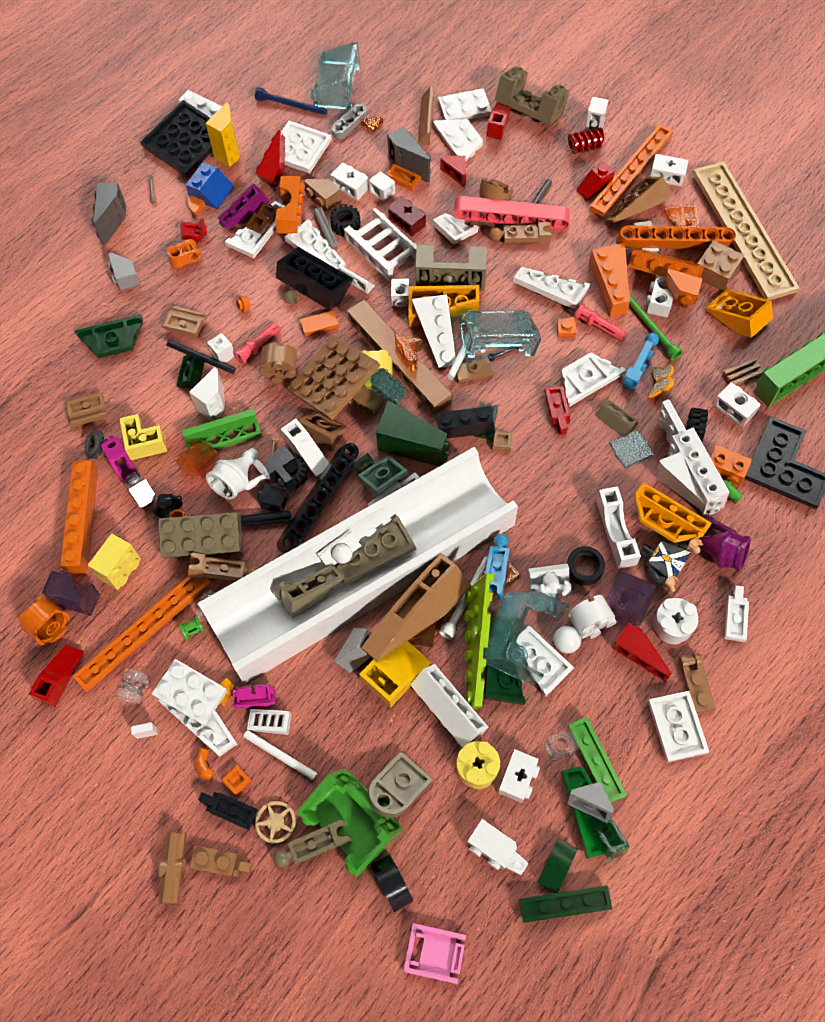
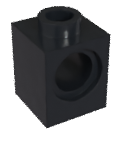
M265 484L262 490L260 489L257 496L260 507L273 512L284 511L289 498L286 489Z

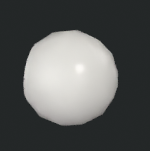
M569 625L561 626L555 631L553 642L560 652L566 654L573 653L581 645V636L575 627Z

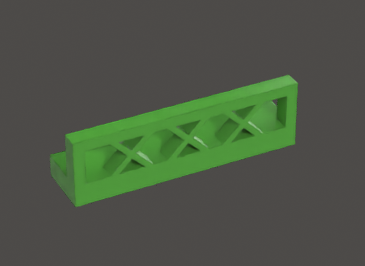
M254 409L182 430L191 458L262 436ZM255 425L256 432H245L247 427ZM235 431L238 433L236 438L230 439L227 437L230 432ZM213 437L221 438L217 444L209 443ZM197 442L203 444L200 449L193 451L191 444Z

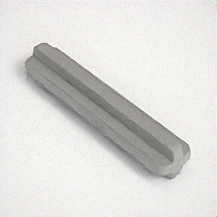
M321 207L315 208L314 215L326 241L329 243V247H337L338 241Z

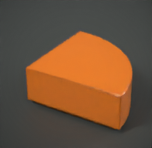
M192 195L188 199L191 213L197 216L205 206L203 200Z

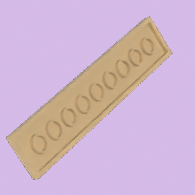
M725 162L694 169L693 176L721 225L732 228L735 231L736 238L732 244L737 252L744 254L742 261L763 298L773 300L798 292L799 286Z

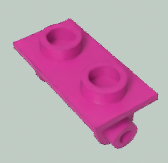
M270 684L255 685L256 692H252L251 686L236 687V689L232 690L233 698L235 697L233 708L266 707L275 704V686Z

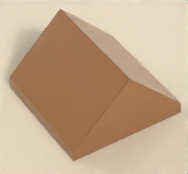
M314 412L299 420V423L306 429L314 441L331 450L335 448L348 428L334 420H330L319 412Z

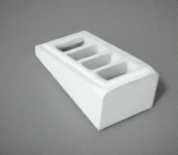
M250 709L247 730L288 735L292 714L290 711ZM255 715H259L258 726H254ZM267 716L266 725L262 726L263 717ZM271 717H275L273 727L270 726ZM279 718H283L281 727H278Z

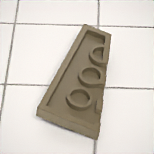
M396 516L391 524L387 527L384 526L379 531V534L373 539L366 541L361 549L354 551L349 562L339 564L336 568L344 576L343 582L347 586L417 549L399 516Z

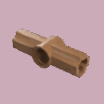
M166 834L164 857L161 858L159 865V878L161 879L158 897L159 904L174 905L179 903L181 879L184 878L186 870L184 858L186 834Z

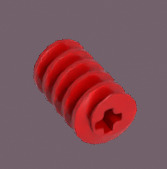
M601 127L592 129V131L587 130L586 132L581 131L580 133L576 132L573 135H568V144L574 154L578 153V149L580 153H583L584 148L589 152L590 146L592 150H596V145L599 149H602V144L604 143V132Z

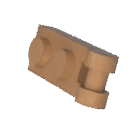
M698 653L693 654V657H679L687 691L690 692L696 713L714 711L716 707L704 670L702 655ZM689 665H694L696 670L690 671Z

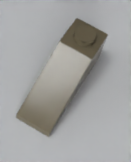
M333 564L282 588V606L293 618L311 609L344 580V576Z

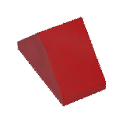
M442 156L440 158V170L464 187L466 185V156Z

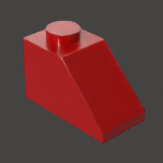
M604 161L589 171L576 191L587 201L604 190L613 179L615 171Z

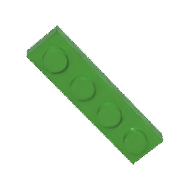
M588 717L569 724L567 727L595 783L601 782L610 803L626 797L627 794Z

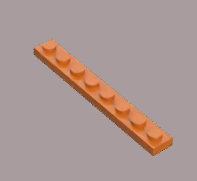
M659 124L593 201L589 210L604 217L671 138L673 130Z
M202 577V579L185 578L73 675V678L86 692H89L209 587L212 582L205 577Z

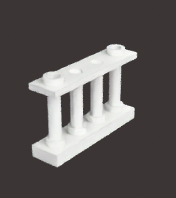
M375 208L373 209L374 220L358 231L350 226L344 229L345 240L389 281L394 277V266L410 255L416 260L417 244L408 239L386 218L384 213H380ZM377 225L383 229V231L368 241L361 237ZM388 235L394 239V241L379 251L372 247ZM399 245L405 250L391 261H386L383 258L384 255Z

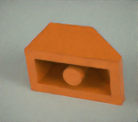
M668 269L664 283L676 301L693 306L703 279Z

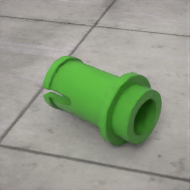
M726 479L724 483L729 490L728 497L735 504L743 497V494L731 484V481Z

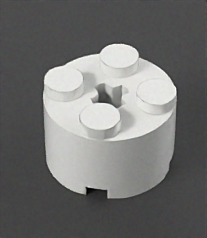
M603 595L594 596V601L589 602L587 599L570 610L571 614H568L570 621L582 639L588 636L591 639L601 634V629L609 628L617 623L615 615Z
M680 598L666 599L654 615L653 629L659 635V638L666 643H682L692 635L698 625V614L695 605Z

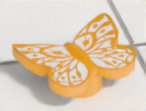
M667 364L664 368L660 366L652 368L653 377L656 382L648 395L649 398L657 396L662 391H669L673 387L674 379L670 377L674 372L672 365Z

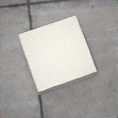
M151 722L131 727L132 735L137 739L158 735L157 727Z

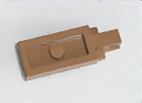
M195 846L189 868L228 877H238L239 872L251 874L253 865L242 862L243 856L235 853Z

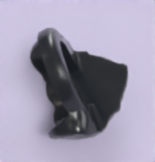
M159 494L153 514L158 518L169 516L173 510L182 507V497L174 496L173 494Z

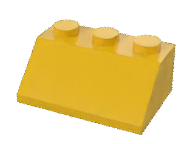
M226 103L205 124L215 160L231 167L238 161L240 155L230 106Z

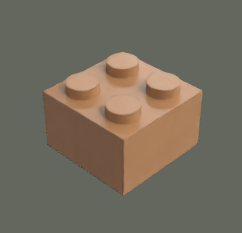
M713 240L698 264L705 265L701 276L702 281L724 291L738 271L744 254Z

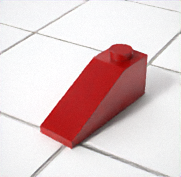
M627 624L612 649L666 682L672 673L647 635L638 626Z

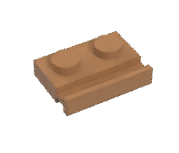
M172 306V311L169 312L163 327L168 331L197 338L206 315L205 313Z
M102 392L66 402L72 427L108 418Z

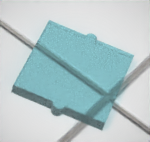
M639 430L609 443L616 454L615 457L619 458L624 468L654 455L647 444L648 441L644 440Z

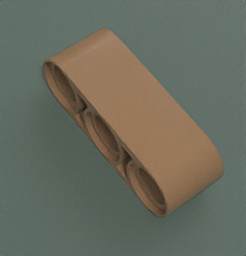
M362 386L347 404L373 417L383 405L384 399L376 392Z

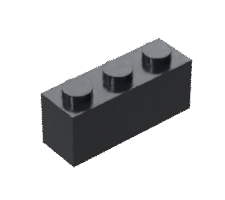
M492 406L436 413L437 427L447 433V439L495 433Z

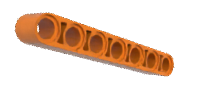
M624 226L616 237V244L625 243V248L707 249L712 241L715 240L729 247L736 238V233L729 227Z

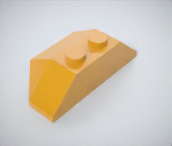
M644 482L634 494L640 522L674 543L703 537L712 524Z

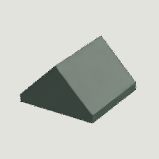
M386 455L360 473L358 477L375 499L396 482L405 479L409 472L392 457Z

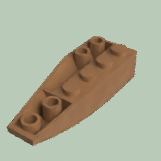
M440 553L395 603L361 649L375 661H379L444 617L468 591L471 584L458 566Z

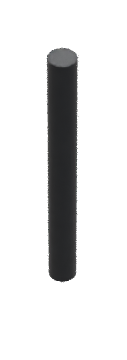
M172 340L167 342V347L233 375L236 371V368Z

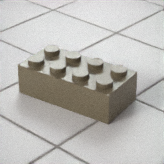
M237 512L158 519L161 558L191 557V553L205 554V556L243 553L241 515Z

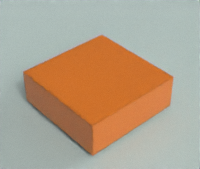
M238 765L221 779L235 796L252 782Z

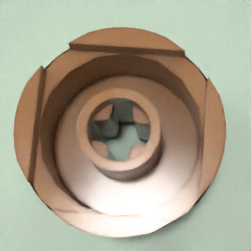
M269 343L263 346L259 373L271 379L273 383H281L282 380L294 378L296 376L297 364L295 348L284 343L283 346H277V343Z

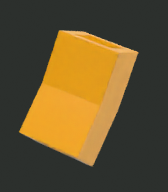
M227 678L219 684L228 690L219 703L222 706H225L227 700L232 695V690L236 689Z

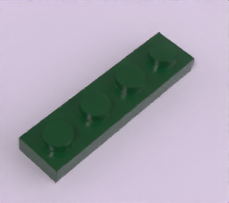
M608 885L519 899L523 923L613 909Z

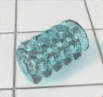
M379 368L371 376V388L381 397L385 398L386 401L397 405L407 395V388L388 373L387 370Z

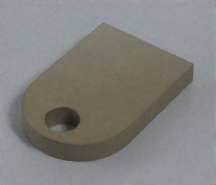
M400 752L372 781L368 789V802L377 814L388 818L398 817L432 783L433 778L404 753ZM379 798L387 800L388 806H380L377 800Z

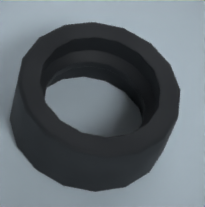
M581 546L574 549L566 563L569 566V578L573 582L584 586L596 583L605 569V561L602 554L597 549L589 546ZM586 556L593 559L597 564L596 572L590 576L579 574L574 569L576 558Z

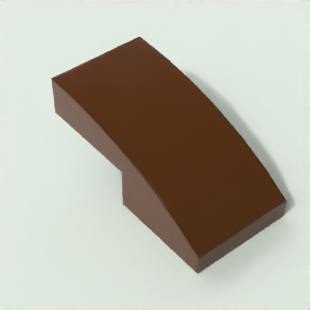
M263 202L258 213H253L246 228L259 234L264 233L275 220L278 207Z

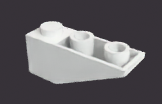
M294 419L281 428L283 439L300 458L304 459L308 469L317 478L323 473L329 462L306 429L297 419Z

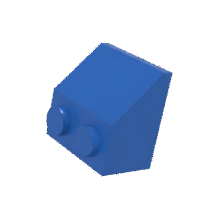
M202 162L186 183L189 197L192 195L205 202V205L218 210L234 188V184L217 167Z

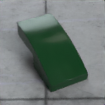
M557 839L537 882L558 893L578 849Z

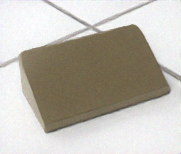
M611 400L601 405L596 413L599 419L623 437L638 423L636 419Z

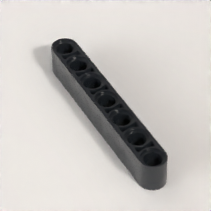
M347 443L337 450L278 539L277 548L280 552L287 553L301 544L356 460L359 449L355 444ZM345 449L350 452V457L346 455ZM336 464L340 466L341 471L336 469ZM326 478L330 480L331 486L326 484ZM316 493L321 496V502L316 499ZM306 508L311 511V517L307 516ZM296 523L301 526V532L296 530ZM286 539L291 542L290 548L285 545Z

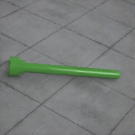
M630 296L629 305L648 328L658 335L660 342L666 348L667 356L671 360L677 359L683 353V350L668 340L632 296Z

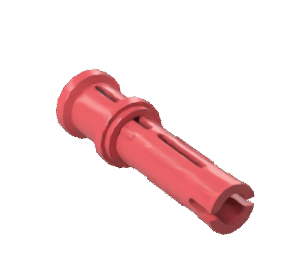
M584 304L580 305L574 316L576 319L580 318L587 322L588 326L594 325L620 341L627 334V331L600 317L597 311H591Z
M272 322L252 341H246L240 350H235L233 352L235 358L244 365L250 356L257 354L258 349L281 331L280 326L273 330L278 324Z

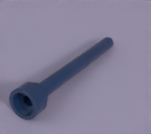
M257 87L255 91V100L257 101L270 100L322 115L327 114V109L269 94L260 87Z

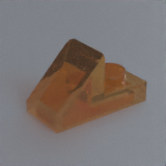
M396 333L395 344L410 372L416 370L417 361H419L416 352L422 350V340L402 333Z

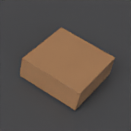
M495 431L493 433L492 450L511 452L512 432Z

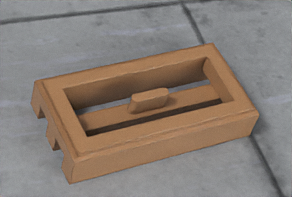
M756 358L724 370L723 376L729 384L732 382L738 386L761 376L763 369H760L761 365L756 363ZM753 370L756 371V372H754V373H751V374H749V375H747V376H744V377H742V378H740V379H737V380H735V381L732 380V379H735V378H737V377H739V376L741 377V376L745 375L746 373H749V372H751V371H753Z

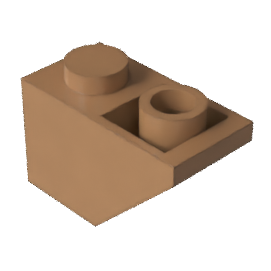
M330 179L304 180L306 195L312 197L325 210H329L342 200L341 189Z

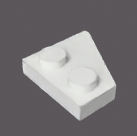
M446 213L433 219L432 225L453 245L477 233L479 229L477 225L473 227L464 224V220L454 218Z

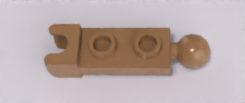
M538 222V224L504 225L503 231L495 227L490 230L489 237L493 241L504 238V243L538 242V244H549L551 242L550 222Z
M191 553L188 577L197 579L205 577L236 582L259 568L257 566H250L248 569H245V562L205 557V554Z

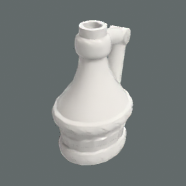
M250 448L238 459H221L216 461L213 470L207 473L206 481L218 495L226 499H233L237 497L240 491L250 490L262 482L270 480L266 467L257 459L259 456L257 450ZM253 464L261 475L248 481V469Z

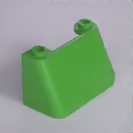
M345 769L328 774L297 811L303 823L308 826L319 824L324 828L331 823L345 819L347 824L339 830V835L341 837L351 836L352 841L340 846V848L348 855L345 858L346 869L356 877L361 875L403 830L395 818L381 816L371 808L368 802V790L351 772Z

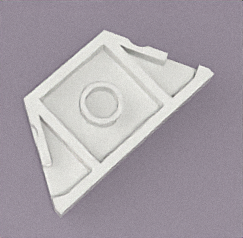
M468 119L433 121L434 129L454 156H466L467 161L469 157L472 158L475 152L483 146L482 138Z
M589 353L563 368L561 376L568 406H572L625 374L626 369L623 367L619 369L611 365L610 361L601 359L593 353Z

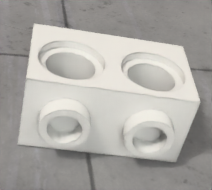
M657 275L655 282L651 281L649 292H652V294L648 295L645 305L648 306L647 313L668 318L673 295L664 283L665 277Z

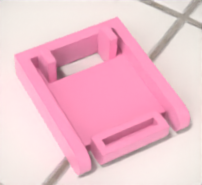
M413 923L404 972L458 984L459 979L450 977V972L460 974L465 945L456 943V939L466 940V935ZM415 937L424 939L420 963L411 961Z

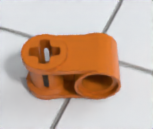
M187 239L182 243L169 247L167 250L170 265L173 268H181L198 261L202 257V252L197 249L196 242L193 239Z

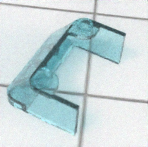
M539 591L507 592L501 601L489 630L488 648L484 647L483 658L487 659L486 664L534 686L543 678L544 674L525 665L528 653L523 646L516 643L529 609L535 612L543 611L560 619L569 609L570 605Z

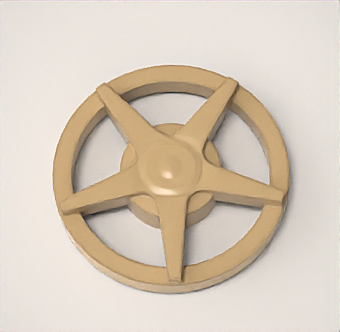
M273 801L267 803L259 810L256 816V831L268 843L277 844L284 842L295 830V813L284 802ZM280 805L287 809L279 814L274 813L271 806ZM268 808L270 816L267 818V821L259 822L262 813ZM289 811L292 815L291 829L285 825L284 820ZM259 826H268L271 830L270 839L261 833ZM281 829L289 831L283 838L273 840L277 831Z

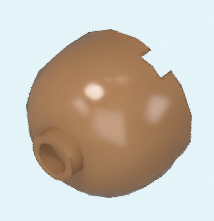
M482 178L479 189L481 198L510 200L513 188L509 190V185L495 179H491V182L486 181L487 178Z

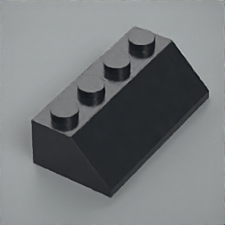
M297 247L277 261L276 278L329 310L342 301L353 282L352 277L300 247Z

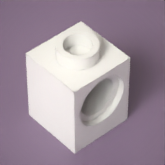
M381 171L369 180L370 193L383 202L395 194V181Z
M392 279V306H409V279Z
M222 333L207 342L210 353L216 360L226 363L235 357L232 344Z

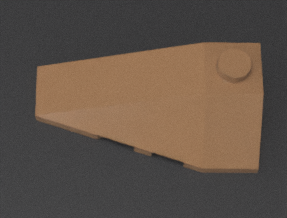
M646 176L631 189L632 194L625 196L622 199L624 203L615 207L605 218V221L616 223L654 206L663 204L668 200L672 191L663 177Z

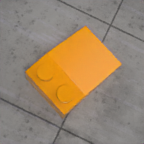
M731 289L724 290L705 307L708 313L735 333L750 338L773 319L771 300Z

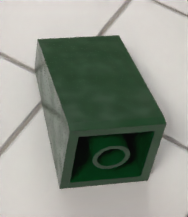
M387 401L376 431L378 450L438 467L443 464V461H447L450 443L447 441V433L393 402Z

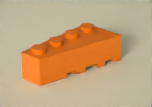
M625 243L592 249L589 265L609 317L626 314L630 303Z

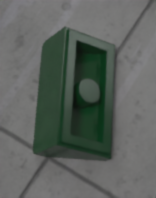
M189 355L184 356L176 386L178 388L193 389L201 380L205 362Z

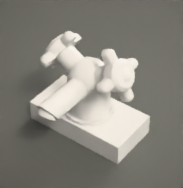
M568 564L528 569L530 589H535L541 601H544L545 597L549 598L550 608H557L558 592H561L565 598L569 597L571 583H569Z

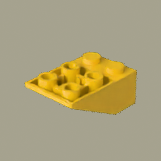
M407 641L379 661L373 659L359 675L361 681L391 708L411 687L410 684L420 672L429 667L432 662Z

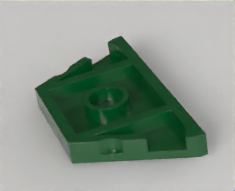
M139 314L75 330V333L99 359L133 350L143 323V317Z

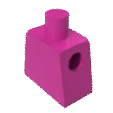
M107 437L101 446L118 478L123 482L129 474L138 472L119 437ZM123 458L125 463L119 465L117 460Z

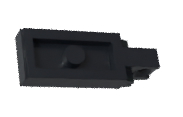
M201 792L198 798L199 802L208 805L206 811L248 831H250L259 811L220 792H214L213 796Z

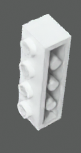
M435 664L423 669L410 684L416 694L427 704L430 711L437 716L442 725L447 728L456 742L462 747L477 741L489 728Z

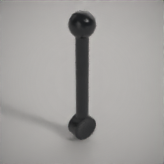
M516 343L515 346L499 353L489 354V361L492 362L496 357L515 349H521L522 344Z

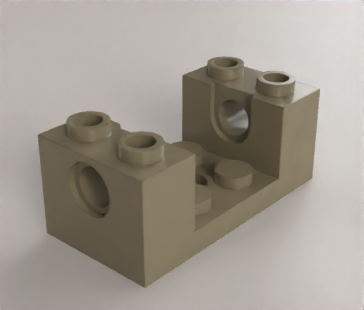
M514 66L502 74L499 79L495 101L549 125L563 115L570 92L563 85H555L549 92L546 91L542 94V97L532 95L530 91H523L528 72L524 71L523 68Z
M417 245L416 286L479 285V291H484L487 247L469 246L468 263L434 262V245Z

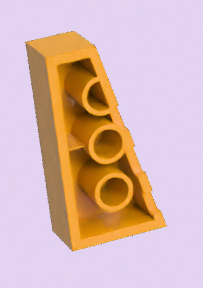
M479 285L409 286V328L421 325L411 301L412 299L447 295L450 318L479 311Z

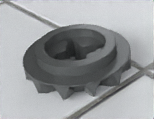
M100 430L91 431L86 438L84 448L86 456L90 459H97L102 454L103 448L101 444L105 442V436Z

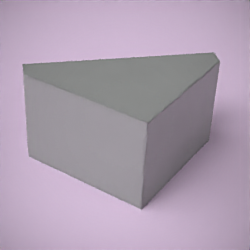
M601 782L573 789L567 802L568 805L606 823H609L614 810Z

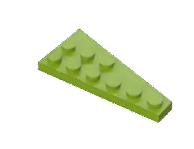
M488 573L472 585L464 597L465 603H467V610L465 612V622H467V630L465 632V642H467L465 682L467 683V691L465 693V700L474 710L482 707L484 678L481 677V673L484 667H486L487 660L483 658L484 647L488 648L491 614L487 611V608L493 597V593L489 592V586L491 581L494 582L495 574Z

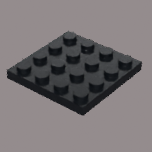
M182 100L140 143L149 152L188 177L213 152L205 124L210 117L185 100Z

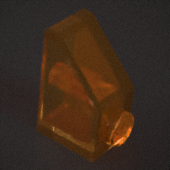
M204 440L188 448L175 462L193 480L219 453Z

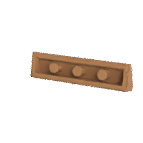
M430 85L421 97L418 142L421 145L430 144L433 85Z

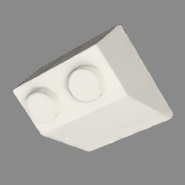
M214 367L189 392L196 410L210 421L221 417L225 411L224 386L218 369Z

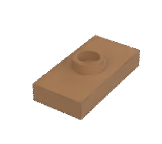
M489 358L462 363L456 373L458 383L493 376Z

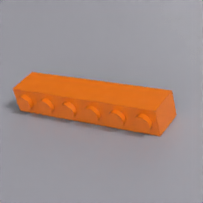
M92 460L73 461L60 563V567L67 575L87 574L88 570L87 565L98 469Z

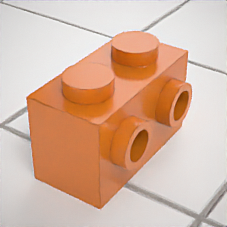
M719 445L715 446L710 456L721 478L731 481L732 485L740 486L752 459Z

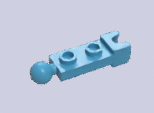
M648 333L646 335L645 345L634 367H629L624 377L625 380L622 384L624 387L636 390L641 376L647 367L645 362L646 360L650 361L654 350L651 349L659 342V337L656 333Z
M503 533L495 536L494 544L496 547L490 546L485 573L495 574L494 582H490L489 592H496L499 601L503 600L510 548H505L509 543V538Z

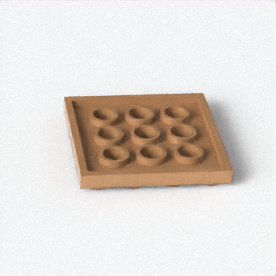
M333 335L286 389L330 420H333L381 365L377 360Z

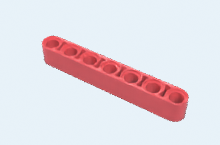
M459 196L455 199L454 216L461 220L510 225L538 224V222H550V229L559 230L566 229L569 226V209L564 206Z

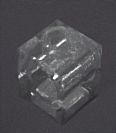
M571 728L547 737L546 745H544L548 757L552 756L554 762L576 753L580 748ZM555 742H563L566 746V749H557L555 746Z

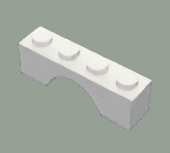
M618 486L599 490L596 502L617 569L636 566L641 555L636 540L630 536L627 530L623 513V501Z

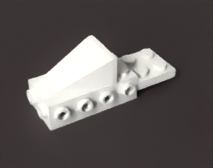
M669 399L663 401L658 423L660 428L664 429L667 433L666 438L670 448L667 453L668 457L659 460L656 477L699 508L702 516L708 513L709 515L715 514L724 507L729 490L694 427L686 430Z

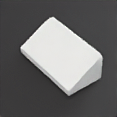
M339 267L341 272L353 278L351 285L366 294H369L375 287L374 284L347 268Z

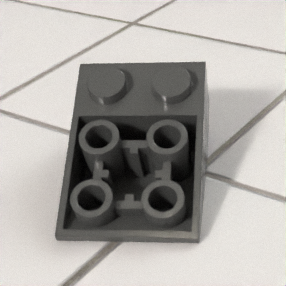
M401 127L387 134L388 159L392 164L420 175L423 181L430 182L431 157L422 149L421 144L416 142L412 133L408 132L405 127Z
M118 182L97 183V190L94 192L96 201L93 204L94 217L91 218L92 226L96 228L97 237L100 238L103 245L107 244L126 217L127 205Z

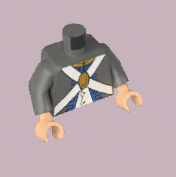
M694 538L691 541L676 543L660 541L656 549L644 544L640 554L649 559L645 570L652 583L668 588L670 592H674V585L680 586L677 576L689 558L691 549L696 554L700 553L701 550L698 545H703L701 540Z

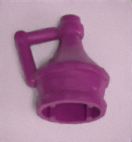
M706 517L705 519L712 523L710 527L722 533L709 537H700L699 539L703 545H698V547L707 552L719 568H734L737 571H741L747 559L751 537L737 534L734 529L713 520V517Z

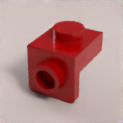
M200 218L198 224L181 222V239H193L194 241L201 242L203 236L207 234V226L204 223V219Z

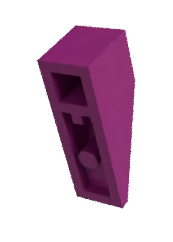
M253 183L218 218L227 229L251 219L253 213H258L263 202L271 204V201Z

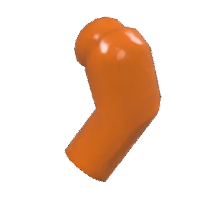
M199 748L194 768L200 778L208 780L212 778L214 772L206 764L209 750Z

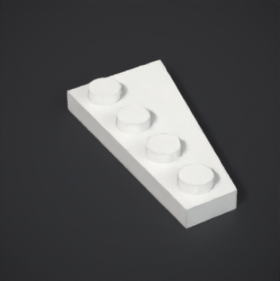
M521 267L513 279L514 283L574 310L590 288V283L584 282L583 285L576 283V280L569 279V281L559 279V276L553 274L546 276L541 271Z
M158 699L167 710L219 757L238 745L216 711L213 712L206 725L203 726Z

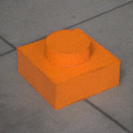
M557 318L558 337H576L575 318Z

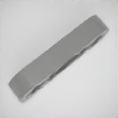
M363 104L354 105L332 126L333 137L342 139L367 117L366 106ZM353 120L352 123H347L346 121Z

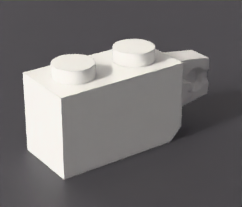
M483 819L467 842V845L470 846L469 851L478 857L481 855L488 859L487 863L496 870H499V868L504 870L506 868L521 876L528 865L516 852V842Z

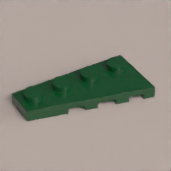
M490 619L483 699L524 705L526 702L522 692V680L519 676V663L515 654V641L511 621Z

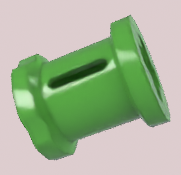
M195 616L193 620L185 624H178L185 640H188L190 636L198 632H205L198 616Z

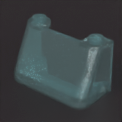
M350 42L322 52L319 55V68L315 86L311 90V99L314 100V106L342 109L352 108V85L355 70L360 68L358 42Z
M469 310L460 319L465 357H474L475 352L480 349L481 352H485L486 347L518 346L519 351L525 350L526 356H535L541 342L540 332L530 313L525 310Z

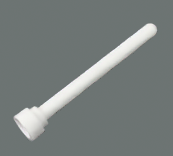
M484 557L470 582L471 586L483 577L488 557ZM465 594L449 622L443 624L439 630V634L446 639L453 640L456 634V624L467 606L464 599Z

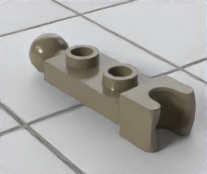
M345 819L338 820L324 828L289 842V851L281 849L274 854L275 865L281 868L286 867L291 859L297 865L351 842V836L341 837L339 835V830L347 824Z

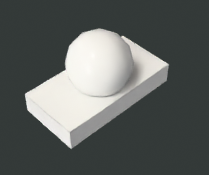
M348 530L317 554L327 567L332 564L334 566L338 563L345 564L351 560L352 553L360 548L361 545L352 532Z

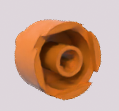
M41 596L26 611L19 615L18 620L21 622L20 625L24 632L39 645H45V642L53 643L65 633L67 629L65 624L67 620L70 621V616L53 600Z

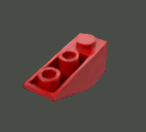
M499 102L496 103L488 121L486 137L502 140L512 110L511 107Z
M280 130L272 137L271 144L265 151L261 163L258 164L255 172L260 180L275 187L278 186L285 170V137Z
M66 644L38 675L29 695L37 701L56 707L84 651Z

